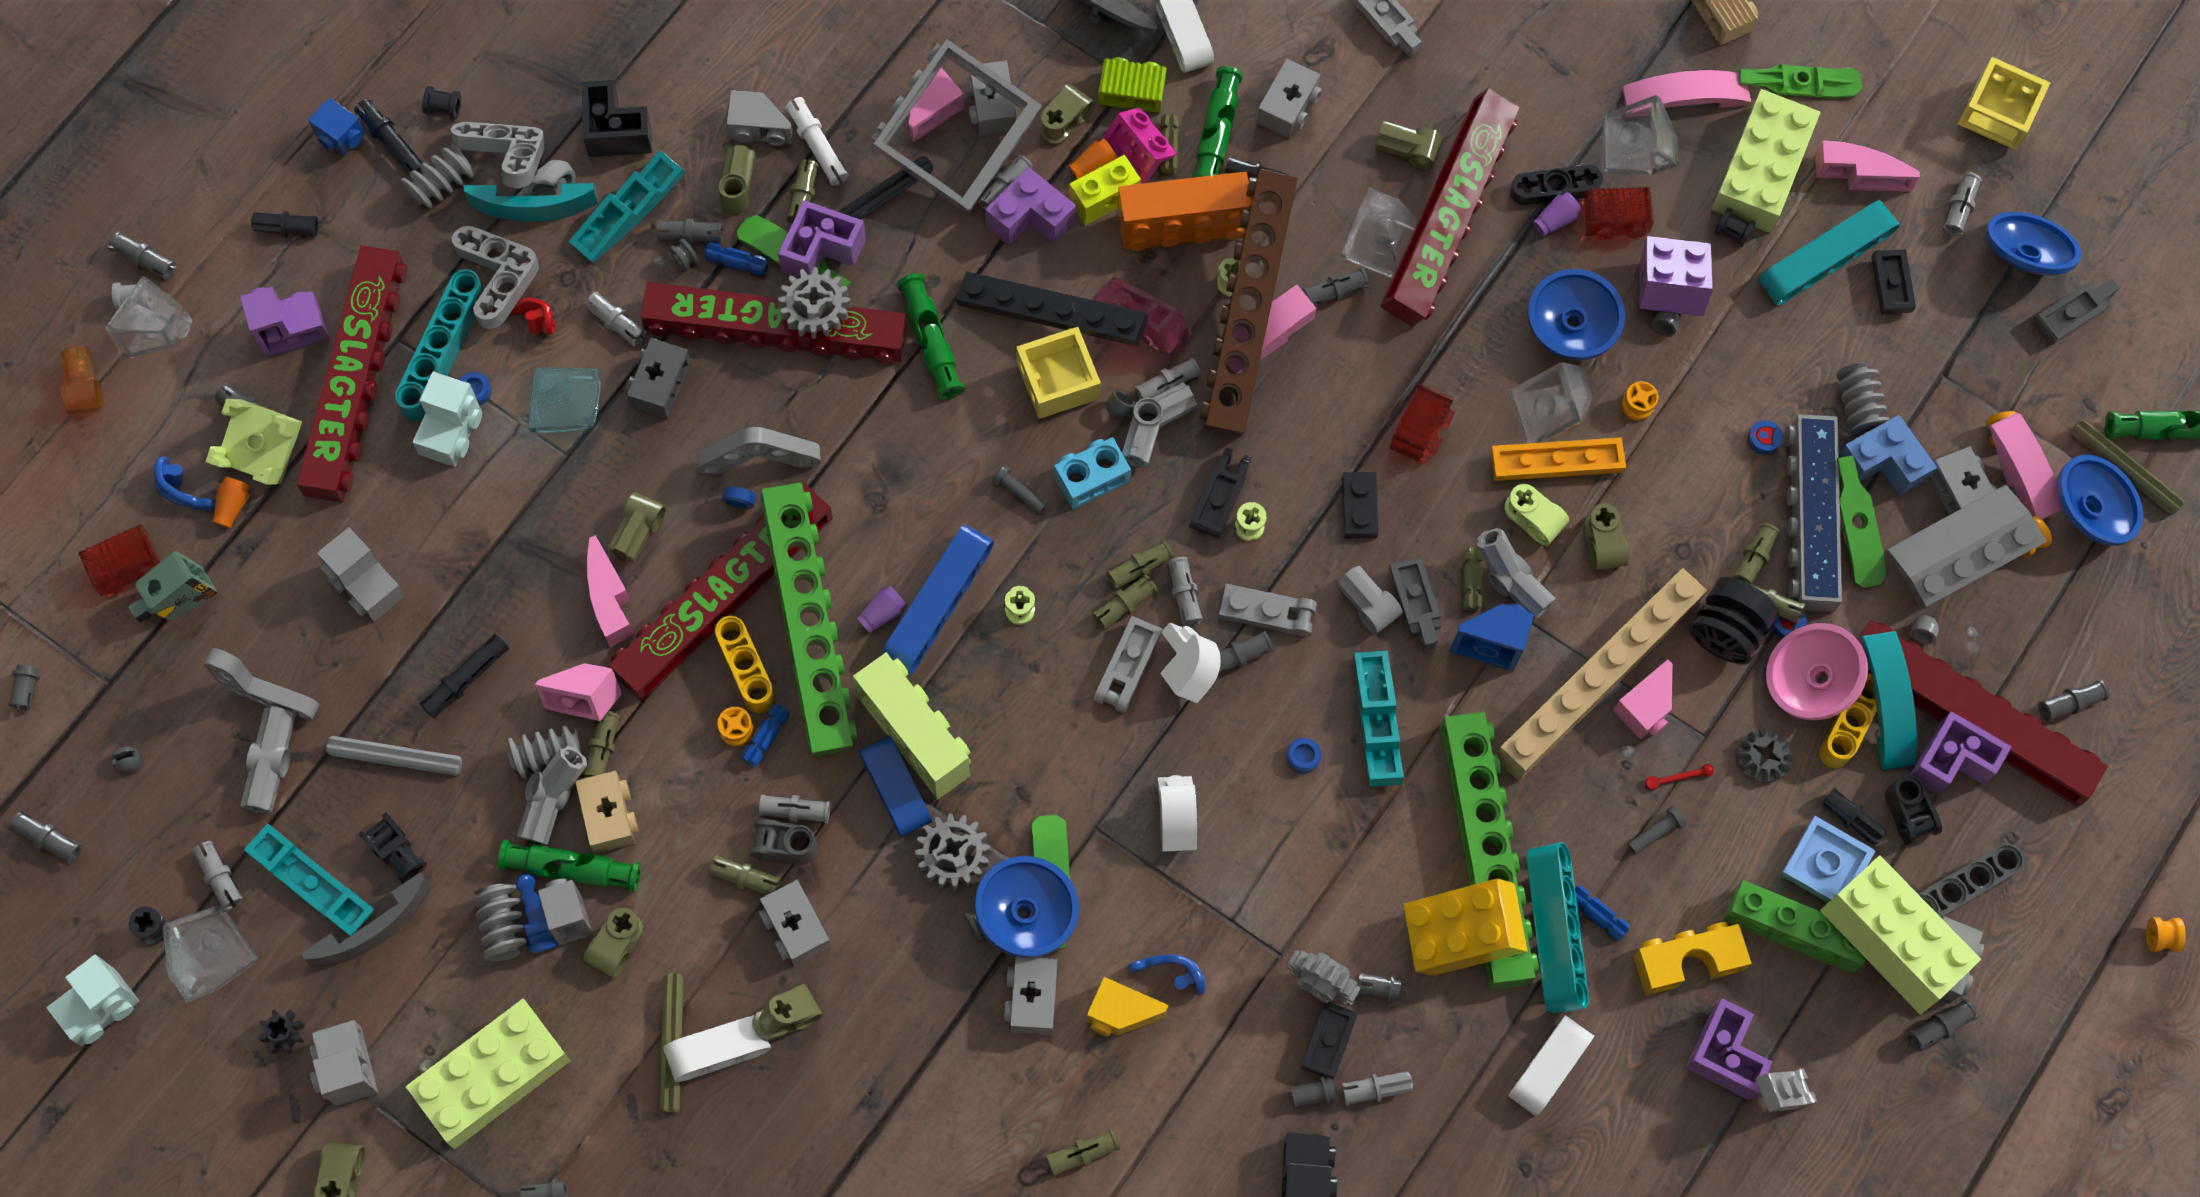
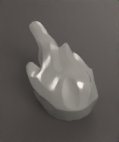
M550 160L543 167L536 170L531 184L524 187L515 196H534L537 192H539L538 196L561 195V184L575 183V172L566 161Z

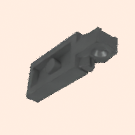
M2110 279L2098 288L2093 283L2090 285L2086 283L2036 315L2033 321L2054 345L2104 313L2110 306L2107 301L2115 296V292L2120 287L2113 279Z
M1422 557L1389 564L1388 569L1403 611L1407 629L1409 628L1411 636L1418 634L1423 651L1435 649L1438 643L1435 630L1441 627L1439 622L1441 615Z

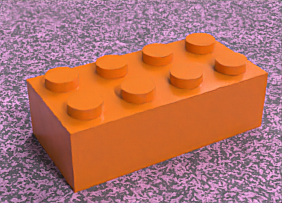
M1247 171L1119 186L1117 221L1122 250L1142 251L1151 246L1174 247L1185 242L1194 241L1195 243L1202 244L1212 239L1226 238L1228 240H1236L1243 237L1245 229L1239 228L1243 209H1249L1251 197L1246 196L1249 183Z

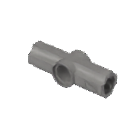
M272 706L264 708L256 743L251 744L247 754L246 769L248 777L240 805L243 809L260 814L272 813L280 778L285 777L289 768L290 750L288 746L296 717L294 712Z

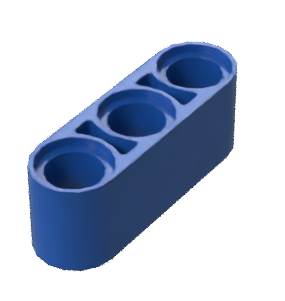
M890 735L859 749L863 764L900 837L932 823L927 807Z

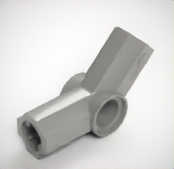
M1184 382L1153 398L1146 397L1136 402L1122 451L1128 465L1138 468L1148 467L1160 428L1197 409L1194 394ZM1147 413L1153 415L1155 419L1144 421L1140 416Z
M1495 528L1483 532L1477 538V548L1490 570L1487 578L1491 586L1499 594L1505 597L1510 596L1518 605L1526 608L1527 612L1533 613V620H1536L1548 610L1556 598L1532 576L1528 563L1515 553L1503 530Z
M567 745L566 748L559 749L542 773L536 771L531 775L525 789V799L528 802L517 837L548 845L557 813L565 807L570 796L571 786L587 767L586 757L577 748Z

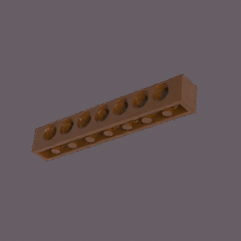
M1259 169L1256 178L1250 177L1246 196L1252 197L1249 209H1243L1239 228L1245 229L1243 241H1236L1233 260H1238L1236 273L1230 272L1226 291L1232 292L1229 305L1223 304L1219 322L1225 324L1222 337H1216L1213 355L1218 356L1216 369L1210 368L1206 387L1212 388L1209 401L1203 400L1199 419L1205 420L1203 427L1205 429L1242 436L1245 433L1298 177ZM1262 200L1273 202L1276 208L1275 213L1264 214L1259 208V202ZM1257 231L1264 232L1269 238V244L1266 246L1256 245L1252 239V234ZM1249 263L1258 264L1262 269V276L1259 278L1250 277L1246 273V265ZM1242 295L1252 296L1256 302V307L1252 310L1243 309L1239 304V297ZM1237 326L1246 328L1249 333V340L1246 342L1236 341L1232 335L1233 328ZM1230 358L1238 359L1242 363V372L1239 374L1230 373L1226 369V360ZM1220 391H1232L1236 397L1235 404L1233 406L1223 405L1219 400Z

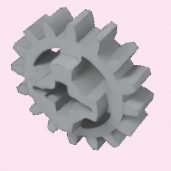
M813 267L812 274L807 275L805 270L802 269L800 270L801 278L796 279L790 276V287L784 285L781 287L783 296L779 297L778 301L779 307L782 308L780 310L782 320L788 319L787 325L790 330L798 326L799 336H803L806 331H811L812 339H816L817 332L822 331L827 337L829 336L830 327L837 330L841 328L839 319H848L846 309L851 308L850 298H847L849 296L847 286H842L840 276L831 279V272L828 269L823 275L818 273L817 267Z
M952 813L948 814L947 822L944 823L939 817H936V827L924 826V832L927 837L917 838V844L923 848L915 850V855L918 859H924L918 864L919 870H929L927 874V881L929 882L938 878L939 888L943 889L947 882H951L953 890H957L958 882L963 881L969 887L971 886L970 877L972 875L979 879L982 877V871L979 866L988 867L989 859L982 856L990 853V845L982 844L987 840L986 832L977 834L979 829L977 821L970 826L967 825L966 815H963L959 822L954 821ZM951 831L962 832L966 835L960 836L952 833ZM938 837L939 846L937 849L932 850L930 854L931 845ZM952 846L954 850L959 851V855L953 857L951 853L947 854V848ZM976 849L975 858L968 867L967 857ZM945 867L954 870L955 873L945 872L941 868Z
M1295 950L1286 966L1290 970V974L1298 977L1297 985L1302 990L1309 992L1324 1003H1328L1330 1000L1332 1002L1339 1001L1343 1005L1349 1004L1351 1006L1361 989L1357 986L1358 983L1349 978L1350 971L1345 966L1321 952L1315 955L1313 953L1308 954L1303 950H1300V952Z

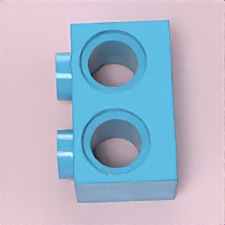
M1111 437L1105 441L1099 439L1092 442L1086 447V450L1076 455L1070 453L1061 457L1057 464L1054 465V479L1073 510L1129 483L1131 468L1114 438ZM1100 460H1109L1114 465L1109 468H1102L1097 463ZM1072 474H1080L1084 477V480L1072 482L1068 477Z

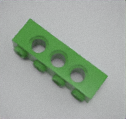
M1742 880L1733 890L1722 921L1732 925L1739 924L1740 928L1851 974L1864 965L1866 958L1822 912L1745 880Z

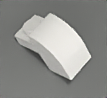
M1169 623L1162 631V634L1177 654L1160 674L1177 696L1198 703L1212 687L1218 676L1221 661L1219 649L1215 642L1199 636L1189 626L1182 628Z
M1173 775L1170 777H1159L1158 795L1162 851L1197 850V808L1195 785H1193L1192 776L1182 777Z

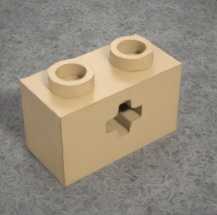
M616 771L576 780L589 844L594 854L635 844L633 833L639 832L634 812L628 813L625 801L631 800L627 780L620 781ZM612 806V816L606 817L605 807Z

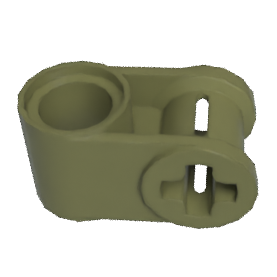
M1066 84L1041 113L1042 126L1040 136L1042 140L1051 146L1063 144L1078 126L1083 124L1091 115L1095 107V101L1071 84Z
M1608 503L1596 505L1583 524L1588 545L1589 562L1592 569L1601 570L1627 566L1629 563V550L1624 538L1618 510Z
M624 907L613 910L598 935L587 948L583 962L613 979L617 978L642 936L643 924L631 909ZM621 922L625 924L629 922L632 925L629 931L627 929L621 931L618 926Z
M802 984L772 997L767 1004V1008L760 1010L754 1015L752 1025L759 1036L772 1040L795 1030L799 1031L817 1022L823 1016V1013L806 984Z
M327 1141L321 1153L320 1169L314 1189V1196L329 1197L330 1194H335L338 1189L341 1191V1194L334 1197H355L359 1177L364 1166L365 1147L363 1145Z

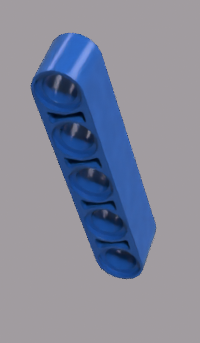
M966 524L960 528L882 650L881 656L887 652L892 660L898 658L907 669L909 676L913 674L989 556L994 545L993 539Z

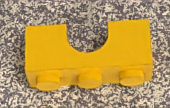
M1720 922L1706 928L1707 932L1695 935L1694 930H1688L1674 935V940L1662 943L1661 938H1656L1641 943V948L1633 955L1645 996L1678 988L1685 981L1681 966L1682 959L1685 957H1696L1702 960L1708 968L1711 979L1745 971L1752 963L1739 924L1727 926L1726 922Z

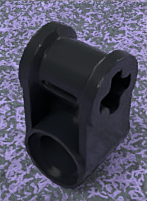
M1904 775L1887 788L1885 792L1886 803L1890 808L1898 833L1904 843L1910 845L1922 836L1941 834L1942 824L1940 817L1929 799L1924 784L1919 778L1913 775ZM1899 787H1904L1910 792L1911 800H1906L1900 795Z

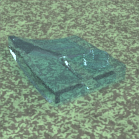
M534 367L529 419L530 432H567L594 427L602 374L600 369Z

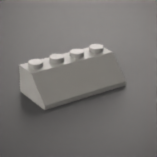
M2004 485L1893 545L1887 551L1918 606L1927 607L2047 541L2031 513L2008 486Z

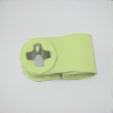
M1520 484L1514 487L1504 504L1506 516L1543 546L1550 545L1569 522L1567 513L1561 507L1549 501L1529 484ZM1521 500L1525 501V504L1523 506H1520L1517 503H1519Z

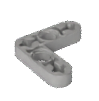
M461 122L453 125L451 128L452 143L459 150L506 153L502 164L504 185L511 188H522L531 184L544 151V133L541 129L528 126Z
M472 226L461 227L452 236V243L458 256L497 271L473 307L475 317L481 327L486 329L497 328L506 320L539 270L536 254L526 246ZM494 248L504 250L496 258L487 256L488 252ZM504 283L515 284L510 292L502 293L498 291L499 287Z
M761 427L742 429L697 452V470L707 475L723 473L756 456L799 468L814 467L821 462L819 444Z
M211 648L204 662V666L225 690L268 707H279L292 711L296 717L309 721L314 719L320 706L317 701L308 696L253 677L237 657L223 650Z

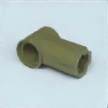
M1383 121L1375 149L1407 158V161L1412 166L1429 170L1435 165L1443 137L1438 131L1431 128L1421 127L1417 130H1412Z
M735 145L732 148H728L723 177L718 184L721 205L726 212L731 214L744 212L750 204L749 190L756 153L747 148V146ZM732 192H739L737 195H729Z
M636 492L633 493L625 505L622 515L623 521L608 546L609 552L626 562L635 563L650 533L656 532L660 527L666 513V506Z

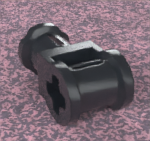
M385 812L382 814L383 819L367 832L361 831L359 836L378 858L380 857L386 865L390 863L399 874L398 879L401 883H405L422 872L427 862L423 858L418 859L409 848L412 845L406 839L404 832ZM401 856L407 861L406 864L400 859Z

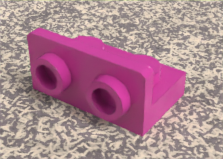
M1141 108L1118 113L1102 137L1112 147L1117 158L1123 155L1127 157L1141 178V184L1149 181L1162 161L1173 159L1176 155V151L1169 144L1168 140L1159 132L1149 116Z

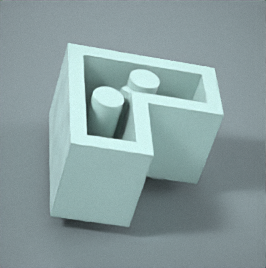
M432 372L419 400L426 414L412 443L418 455L456 467L459 458H463L468 451V438L472 429L478 428L482 419V411L469 383Z
M93 955L65 977L72 985V988L46 1008L73 1042L83 1046L85 1043L90 1044L98 1040L104 1034L103 1029L112 1022L126 1018L133 1011V1006L140 1000L112 966L97 955Z

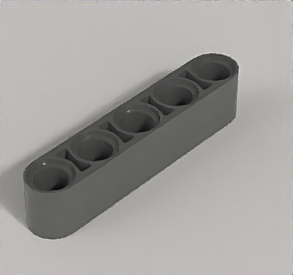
M2012 844L2000 845L1918 893V895L1941 918L1948 916L2015 875L2023 867L2024 856ZM1998 857L2006 859L2009 864V870L1999 865ZM1969 873L1976 874L1980 878L1982 886L1975 885L1971 881ZM1942 889L1952 894L1954 898L1953 903L1943 898L1941 894Z

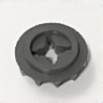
M1765 728L1755 732L1751 731L1740 742L1737 751L1738 762L1743 772L1750 778L1765 783L1774 782L1782 778L1790 769L1793 757L1789 749V742L1784 741L1778 732L1766 731ZM1770 745V756L1774 760L1768 759L1760 766L1761 754L1757 752V749L1763 751Z

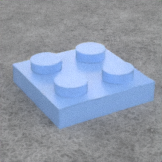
M1814 816L1783 869L1781 876L1828 903L1868 866L1875 850Z

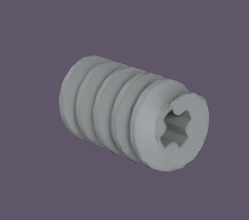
M452 142L453 152L447 148L441 149L443 160L433 155L430 159L433 167L427 163H422L420 165L422 174L415 170L410 172L412 182L405 178L400 179V183L407 194L419 207L423 204L432 209L433 205L430 199L432 196L439 201H443L440 191L442 189L450 194L454 193L451 185L453 181L462 187L464 185L461 177L462 174L471 179L474 178L471 165Z
M1865 362L1846 365L1836 372V377L1840 381L1839 390L1843 393L1841 400L1846 405L1844 413L1848 416L1847 425L1851 429L1849 434L1856 436L1863 435L1890 420L1888 417H1879L1888 410L1885 405H1877V403L1885 399L1883 393H1874L1882 387L1881 382L1871 381L1879 376V371L1868 369L1869 364Z
M566 725L562 726L560 737L551 728L548 730V738L546 740L543 739L539 731L535 732L533 743H530L524 734L521 735L519 746L515 744L512 738H508V755L514 777L516 776V771H518L523 779L528 778L530 767L534 772L542 773L543 765L545 764L547 767L559 749H564L567 745L577 748L582 754L576 728L575 733L571 734Z
M494 884L479 888L474 892L477 895L474 898V905L480 908L476 913V918L482 921L478 929L481 934L485 935L481 939V945L484 948H488L483 953L486 961H503L516 958L522 954L521 951H518V948L527 943V939L516 938L515 935L525 929L524 925L513 924L514 920L522 917V912L511 911V907L520 903L519 899L508 897V894L517 890L516 885Z

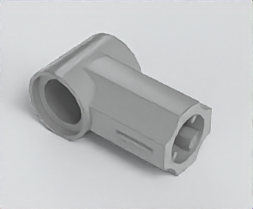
M1360 565L1355 568L1353 567L1337 582V587L1356 607L1362 623L1373 634L1379 633L1403 614L1398 601L1388 591L1382 592Z

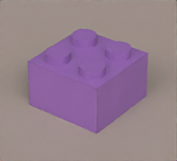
M1647 236L1639 262V309L1704 316L1712 292L1711 244Z

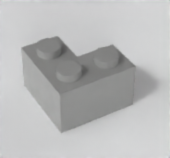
M350 527L317 552L323 562L319 568L339 594L344 590L349 594L352 599L348 603L360 617L367 614L375 622L405 597L397 582L377 562L371 550Z
M355 1020L312 1033L315 1044L310 1045V1052L315 1071L310 1073V1077L316 1093L321 1092L323 1098L328 1099L336 1107L378 1094L362 1028Z

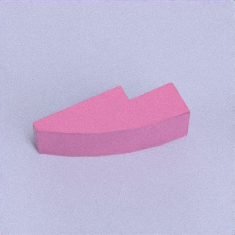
M1823 140L1815 154L1816 178L1848 179V190L1911 192L1920 178V172L1903 161L1865 146Z
M1295 285L1272 302L1260 360L1288 342L1290 335L1314 320L1317 308L1298 285ZM1241 327L1233 334V337L1238 342H1246L1249 340V333L1246 328ZM1230 358L1226 360L1227 366L1234 374L1242 372V363L1238 359Z
M2015 413L1989 426L2008 486L2015 488L2017 498L2031 513L2032 517L2037 516L2044 519L2062 510L2058 497L2057 481L2052 469L2022 415Z
M596 535L589 538L587 553L588 586L597 621L609 647H612L634 635L628 620L620 606L630 602V599Z

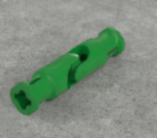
M1220 66L1216 70L1215 77L1217 82L1215 90L1210 94L1203 132L1196 155L1198 160L1197 169L1192 174V178L1218 175L1219 168L1224 163L1238 103L1236 93L1238 85L1243 79V73L1235 67Z
M912 273L898 280L896 283L897 288L903 292L907 303L905 310L919 345L923 347L924 362L928 373L934 377L937 385V398L941 400L953 399L965 391L964 383L959 382L956 374V361L951 348L945 340V333L933 299L928 297L925 290L924 275ZM928 323L923 330H920L919 324Z
M2109 411L2105 417V434L2109 440H2116L2118 437H2134L2136 440H2160L2162 438L2200 439V411H2136L2134 414H2118L2115 411ZM2184 424H2186L2190 429H2184Z
M503 840L498 855L497 868L505 871L506 868L522 870L531 876L556 880L566 879V881L573 880L580 884L607 888L608 885L629 888L630 892L636 893L641 877L642 864L641 862H634V864L615 862L612 857L588 853L582 854L534 844L531 847L513 845L509 840ZM552 861H562L561 867L559 868Z

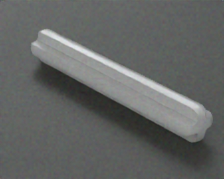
M330 736L326 746V752L330 756L454 776L459 775L462 768V759L456 755L338 736Z

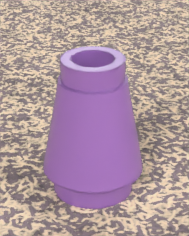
M1570 193L1558 194L1537 219L1533 221V225L1538 233L1545 237L1547 234L1576 221L1582 209Z
M890 585L885 590L882 588L879 590L857 619L871 633L874 629L876 630L902 615V610L908 605Z

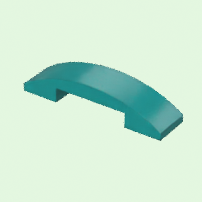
M594 183L561 184V195L500 196L497 185H464V193L469 206L487 215L511 221L540 222L557 220L578 214L598 204Z
M1896 631L1861 636L1862 646L1868 661V670H1871L1881 734V736H1876L1881 770L1916 765L1917 730L1914 699L1906 660Z
M268 823L244 849L246 853L349 936L356 933L375 911V909L316 864Z

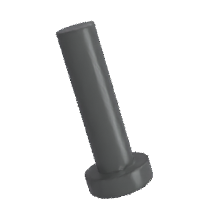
M1007 465L1001 467L994 475L992 483L996 487L1002 484L1036 513L1041 514L1047 504L1011 476V468Z
M1674 806L1666 810L1668 816L1629 842V849L1636 855L1674 827L1681 830L1686 826V820L1682 813Z

